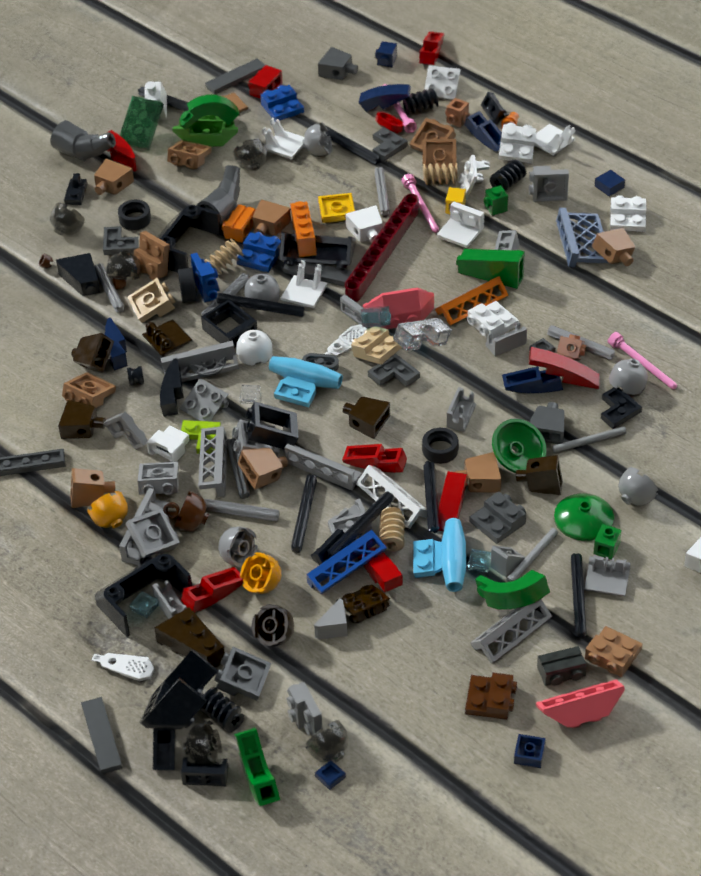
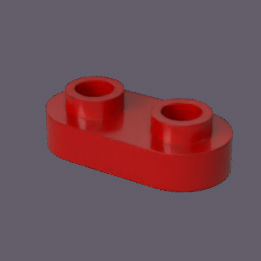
M377 112L375 121L378 125L389 129L395 134L403 131L404 124L401 120L389 113Z

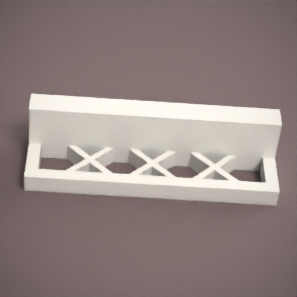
M368 465L356 482L375 501L379 499L378 488L384 487L385 492L389 491L394 495L393 498L398 499V507L402 511L403 516L404 510L410 509L413 512L409 520L404 522L405 527L409 529L419 516L427 517L426 508L377 467ZM370 475L373 486L367 487L363 483Z

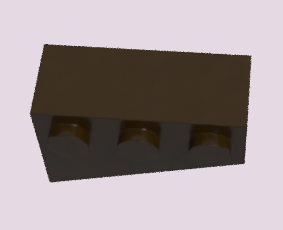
M190 607L154 627L157 643L168 646L172 649V652L186 656L193 649L215 668L221 665V660L225 654L224 645Z

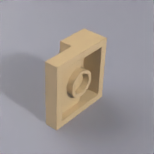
M158 278L128 296L141 323L155 314L162 317L175 308L173 305L176 302L171 293L167 294L170 291L165 282L161 283Z
M379 326L366 329L364 335L355 338L351 344L354 357L380 365L405 346L403 339L390 336L388 329Z

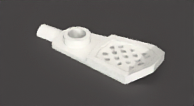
M362 324L351 326L327 348L328 352L324 354L339 356L352 349V341L364 335L367 328Z
M107 653L104 656L94 654L92 661L101 663L103 668L137 681L151 679L154 673V667L149 657Z

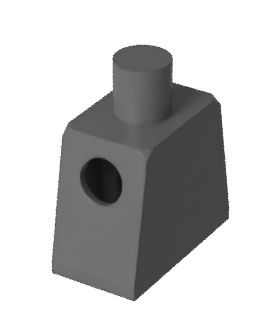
M330 47L318 62L319 77L343 80L348 73L356 74L358 71V65L352 64V55L334 47Z
M549 402L547 407L538 406L529 422L541 432L546 443L561 444L564 440V410L558 409L559 406L555 402Z

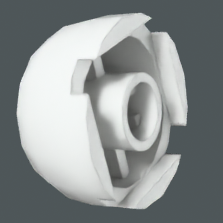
M259 330L244 332L236 344L239 361L246 365L254 366L256 365L255 363L261 362V364H264L270 360L273 350L272 342L268 335Z

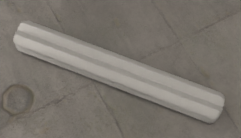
M376 168L375 179L380 214L388 216L390 209L384 169Z
M103 264L95 265L97 277L114 310L117 313L123 312L124 304Z
M242 273L222 293L235 295L246 285L249 276ZM216 299L201 313L202 316L220 305L216 302Z
M553 325L548 328L547 333L549 336L559 340L560 336L569 338L570 334L576 335ZM580 337V340L585 341L586 351L612 360L614 357V349Z
M204 499L207 511L278 521L280 515L278 509Z

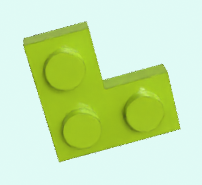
M183 420L181 431L189 434L190 440H198L196 453L200 454L201 429L221 427V423ZM216 434L206 435V438L211 440ZM210 447L205 452L210 455L215 449Z

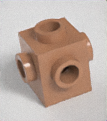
M454 98L446 107V123L462 127L466 118L470 116L469 103Z
M570 334L569 338L560 336L557 354L564 355L573 360H576V358L581 359V356H584L586 352L585 341L580 340L581 336Z

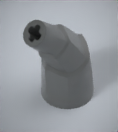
M66 120L56 126L51 135L50 144L54 149L85 161L86 159L102 155V152L114 147L116 140L110 132L102 135L88 134L85 130Z
M233 165L225 166L223 179L218 188L196 205L219 212L220 226L238 206L240 168Z

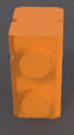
M239 204L232 211L229 219L223 222L222 230L224 231V237L242 243L253 228V215L256 209L252 207L247 208Z

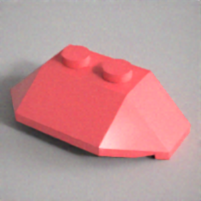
M418 287L382 293L373 298L369 303L363 304V308L370 312V320L368 322L381 328L392 329L421 324L434 309V293Z
M612 680L536 702V707L545 715L567 728H576L581 726L582 723L589 721L597 722L603 717L609 716L625 688L618 680Z

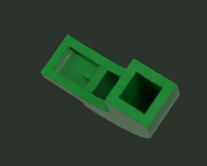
M210 94L199 96L188 102L189 110L185 111L179 119L181 126L187 130L203 116H217L229 125L240 113L238 107L229 99L220 95Z
M530 570L517 580L505 583L493 581L482 575L475 579L478 594L485 598L488 607L494 609L508 610L525 607L537 602L550 593L546 576L534 570Z
M253 728L234 734L243 771L258 806L281 800L276 780L271 775L267 766L257 729Z

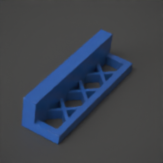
M370 530L307 573V583L311 588L316 587L320 594H323L384 552L387 547L373 530ZM376 544L379 546L375 551L368 550ZM362 554V560H360L359 562H352V560H354ZM346 565V570L343 573H335ZM330 576L329 582L327 584H325L324 586H321L319 584L320 582H322Z

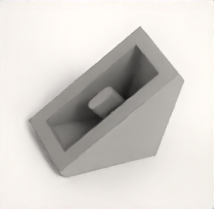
M493 545L491 548V568L504 577L509 576L525 559V556L511 547Z
M339 599L314 624L315 638L318 640L347 636V621L342 599Z

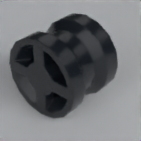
M138 366L136 369L127 368L129 386H133L135 383L144 384L142 366Z

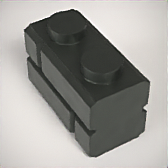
M579 646L539 655L537 658V669L545 686L551 684L556 686L563 681L571 679L577 681L586 676L587 665Z

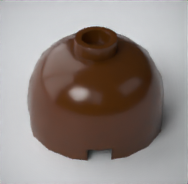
M189 491L174 527L188 532L198 529L201 524L205 525L209 516L206 513L207 505L205 500L198 494Z

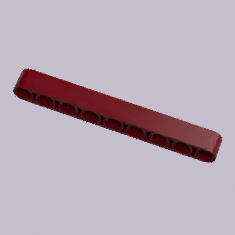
M407 194L404 196L346 280L345 295L353 301L358 302L419 214V197L417 195Z

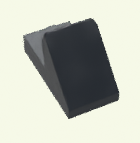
M153 729V770H175L176 729Z

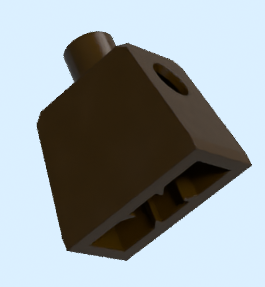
M103 333L82 337L77 348L72 349L73 361L85 369L103 373L114 341Z
M360 397L355 405L346 402L342 412L349 415V425L351 428L375 439L390 417V402Z
M67 400L58 425L60 438H91L95 428H105L103 423L106 421V418L97 417L96 407L93 405Z
M558 455L527 460L526 470H516V481H527L529 491L533 493L561 495L563 478Z

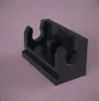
M183 757L181 769L182 784L226 787L229 770L228 759H223L222 764L190 763L188 757Z

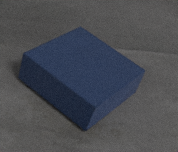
M330 760L315 772V777L331 790L346 778V773Z

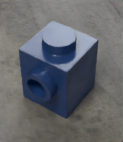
M381 42L379 49L375 51L377 65L393 67L397 58V43Z

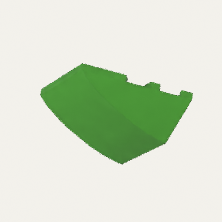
M207 115L198 119L187 130L181 126L179 121V125L174 126L172 132L184 141L207 146H224L238 133V128L235 126L234 120L227 125L221 118Z

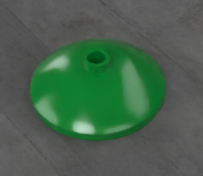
M516 418L508 419L495 429L492 436V449L500 464L509 471L516 473V470H526L527 460L546 457L545 440L541 432L530 422Z
M578 493L567 496L558 503L554 512V521L557 528L566 536L576 540L590 541L596 539L602 524L613 526L614 512L608 502L601 497L588 493Z

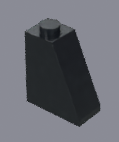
M91 253L56 259L59 276L82 296L100 293Z

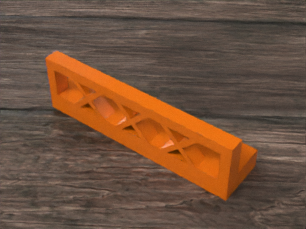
M498 276L435 308L437 315L443 313L450 326L468 317V311L463 309L465 301L473 303L472 308H474L476 305L481 304L478 302L479 294L487 296L486 303L484 304L487 306L508 296V293ZM498 285L502 293L500 296L492 294L493 287ZM450 309L458 310L457 318L452 320L448 312Z

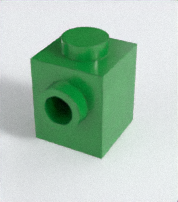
M501 185L485 190L484 205L492 216L508 211V195Z
M602 524L594 541L593 554L604 558L608 557V559L612 560L620 545L622 530Z

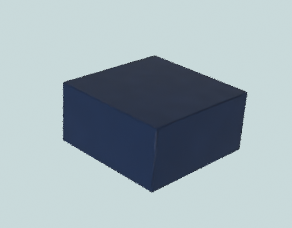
M610 169L595 178V187L610 197L625 188V179Z
M518 734L514 764L541 768L546 738Z

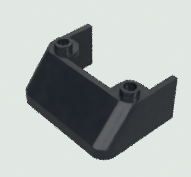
M189 205L168 223L157 237L169 244L168 270L178 273V269L189 268L187 253L174 249L177 241L189 227L221 235L219 212L196 205Z
M161 554L147 560L100 589L95 594L96 605L128 637L130 636L127 615L117 604L166 573L184 590V588L192 586L191 574L173 556Z
M191 649L152 694L139 723L146 729L181 730L183 727L189 728L195 720L193 716L207 702L203 697L202 691L218 670Z

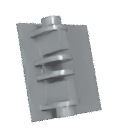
M200 378L179 409L199 421H211L220 408L228 407L229 402L226 398L229 394Z
M590 556L584 590L625 596L631 563L627 562V560L616 559V562H614L615 558H612V561H608V557L604 560V557Z

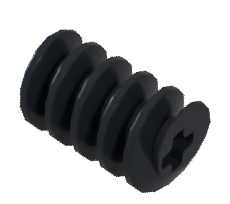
M429 88L428 91L426 89L422 92L418 91L416 94L411 93L408 98L402 101L407 116L409 115V110L415 114L416 108L418 112H421V107L427 111V105H429L430 109L434 108V104L436 107L439 105L437 93L433 88Z
M511 160L490 176V184L492 187L501 185L506 191L526 176V168L520 161Z
M216 687L210 688L203 695L207 700L200 709L203 713H206L209 718H212L214 722L218 723L220 727L229 733L240 727L245 719V715L241 714L242 709L239 706H236L233 701L230 702V699L224 697L222 692H218Z

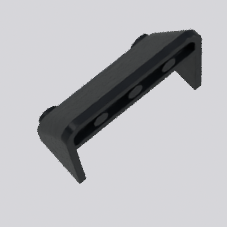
M281 232L279 260L284 261V264L294 265L295 262L303 260L308 263L336 264V268L347 269V265H351L357 239L352 236H348V238L315 236L316 255L299 257L296 234Z

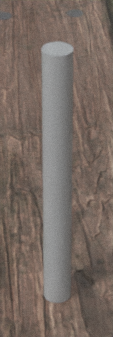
M620 427L552 446V450L554 453L620 436L626 434L625 427Z
M552 528L507 577V582L517 580L558 534L555 528Z

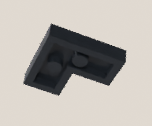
M613 387L602 394V400L611 407L601 413L600 419L612 429L642 412V406L619 387L617 389Z

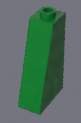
M464 249L462 254L458 255L456 259L458 273L485 281H490L499 276L504 286L518 289L524 278L525 251Z

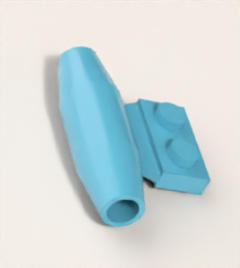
M272 356L269 362L270 371L285 377L279 382L274 392L275 399L309 408L316 395L315 387L339 389L342 384L343 375L323 365L296 358Z
M450 518L445 522L442 542L433 539L413 541L414 577L435 576L436 573L443 571L446 588L451 592H458L463 588L466 572V540L462 523L457 518Z

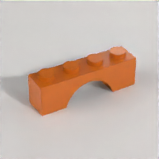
M302 201L290 203L291 220L296 234L299 257L315 256V234L308 203Z

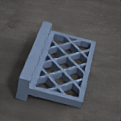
M559 208L556 223L568 266L576 267L577 262L609 263L606 259L597 255L598 252L596 250L592 252L587 249V247L592 248L596 237L590 231L603 232L599 215L568 213L566 208ZM570 219H575V220H577L578 222L575 223V222H573V221L570 220ZM587 220H595V223L592 224ZM581 224H584V225H586L588 228L585 229V228H583V227L580 226V225H581ZM577 229L582 233L579 235L578 233L574 232V230ZM587 235L592 239L589 241L588 239L584 238V236ZM577 241H581V242H583L585 245L582 246V245H580L579 243H577ZM583 252L588 256H580V253Z

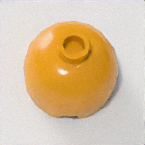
M115 491L116 495L113 496L110 493L105 494L91 504L92 509H88L87 512L96 525L104 528H117L123 524V520L128 513V505L122 492Z
M257 552L244 561L240 577L243 578L244 584L242 585L247 591L266 594L278 586L281 579V568L277 560L272 556Z

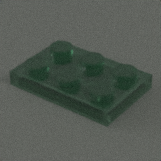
M132 96L120 136L130 146L150 150L164 104L159 101Z

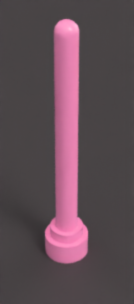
M399 102L394 104V108L403 121L405 132L413 133L417 129V124L413 119L408 118Z
M406 174L401 180L403 186L419 197V208L432 231L437 233L439 228L416 188L415 177L412 174Z
M618 332L611 334L608 339L609 345L613 348L622 349L633 359L638 360L644 368L671 389L677 388V384L627 345L621 334Z

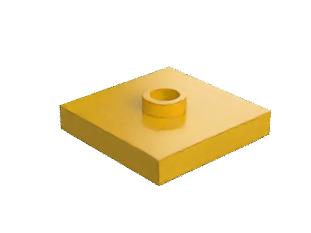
M352 193L318 196L322 223L345 221L346 214L355 211Z

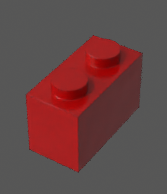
M265 65L250 79L248 83L250 95L261 99V94L264 91L277 89L283 84L282 70Z

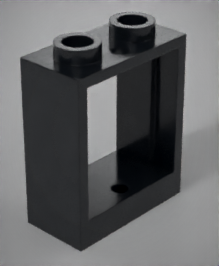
M230 300L225 301L201 316L202 330L219 343L233 341L234 348H236L237 341L244 332L258 330L257 321ZM228 317H231L240 324L228 333H225L216 326Z
M254 401L251 408L247 409L245 418L248 419L246 426L248 440L285 450L287 444L295 446L299 438L297 413ZM260 420L282 426L283 430L262 425Z

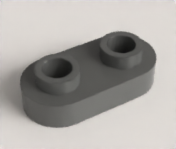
M308 353L302 358L304 361L323 365L333 371H337L339 368V360L334 355Z

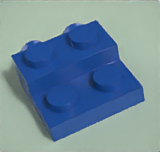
M280 85L275 90H266L261 94V105L274 118V121L277 119L280 121L304 113V106L297 99V93L290 85Z
M250 232L243 242L242 253L244 256L239 255L237 257V265L269 273L280 256L281 240L277 236L267 237L261 232Z
M198 253L190 254L194 282L204 303L215 300L219 291V285L216 280L218 278L216 268H212L210 262L205 263L204 259H200Z

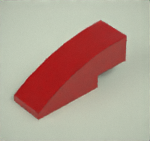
M428 32L419 53L420 64L435 65L442 47L444 33Z
M110 130L109 132L113 134L116 140V145L106 150L110 152L111 159L132 168L134 172L137 171L136 159L132 148L124 138Z
M383 444L347 446L342 461L362 469H366L368 465H371L383 472L399 473L403 472L407 457L403 448L384 449Z
M447 471L438 509L440 526L438 531L444 532L445 522L448 519H459L467 485V474Z
M374 546L368 550L375 551L378 548ZM384 552L363 565L374 583H378L384 593L403 585L402 573ZM362 554L358 556L359 560H362Z
M235 567L201 578L200 584L184 588L181 602L187 608L190 607L194 613L217 603L244 583L243 578L240 577V572Z

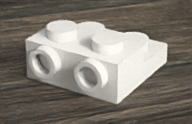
M514 123L503 124L498 159L532 163L536 128H533L531 125L520 127Z
M623 196L611 197L610 230L624 228L625 231L645 232L646 199H642L639 196L633 198H624Z
M497 301L487 306L481 303L468 310V323L474 326L486 338L488 334H492V339L515 328V324L519 323V320Z

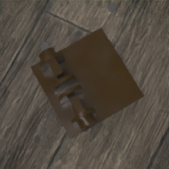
M173 319L157 327L155 323L148 322L146 324V332L142 334L160 355L192 341Z
M373 584L365 585L360 590L347 593L340 598L343 600L344 608L352 614L349 616L352 623H360L366 620V617L368 619L371 618V614L375 616L390 607L388 602L390 598Z

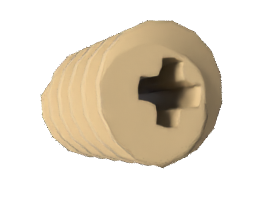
M438 163L435 164L434 168L432 164H429L428 168L423 164V180L426 185L429 184L430 180L433 185H435L436 180H438L440 185H442L443 180H445L447 185L450 180L455 184L457 181V163L455 168H453L452 163H449L448 168H446L445 163L442 164L441 168Z
M231 238V242H225L226 247L220 246L221 252L215 250V256L211 254L209 256L210 260H204L205 263L210 262L212 268H216L217 273L221 275L223 274L221 268L227 270V263L231 266L233 265L231 259L238 261L237 254L244 256L241 248Z
M396 507L385 508L380 513L379 539L387 547L386 550L393 552L403 549L405 517L402 515V511Z

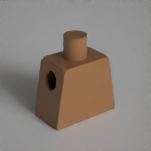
M109 159L104 160L94 175L95 192L99 195H102L104 192L113 195L118 194L134 182L132 168Z
M262 199L253 215L254 232H261L263 235L276 236L291 222V208Z
M624 228L597 233L592 248L611 264L622 262L625 266L633 263L634 259L631 256L635 245Z
M271 448L246 449L241 451L238 465L253 488L258 489L277 481L280 478L282 469L287 467L288 461L285 456L277 457Z
M494 452L467 458L464 470L454 471L467 474V486L470 492H501V476Z
M72 468L70 487L71 508L91 506L104 493H115V481L104 482L102 471Z

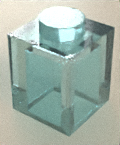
M389 306L361 309L362 327L390 325L391 313L389 312Z

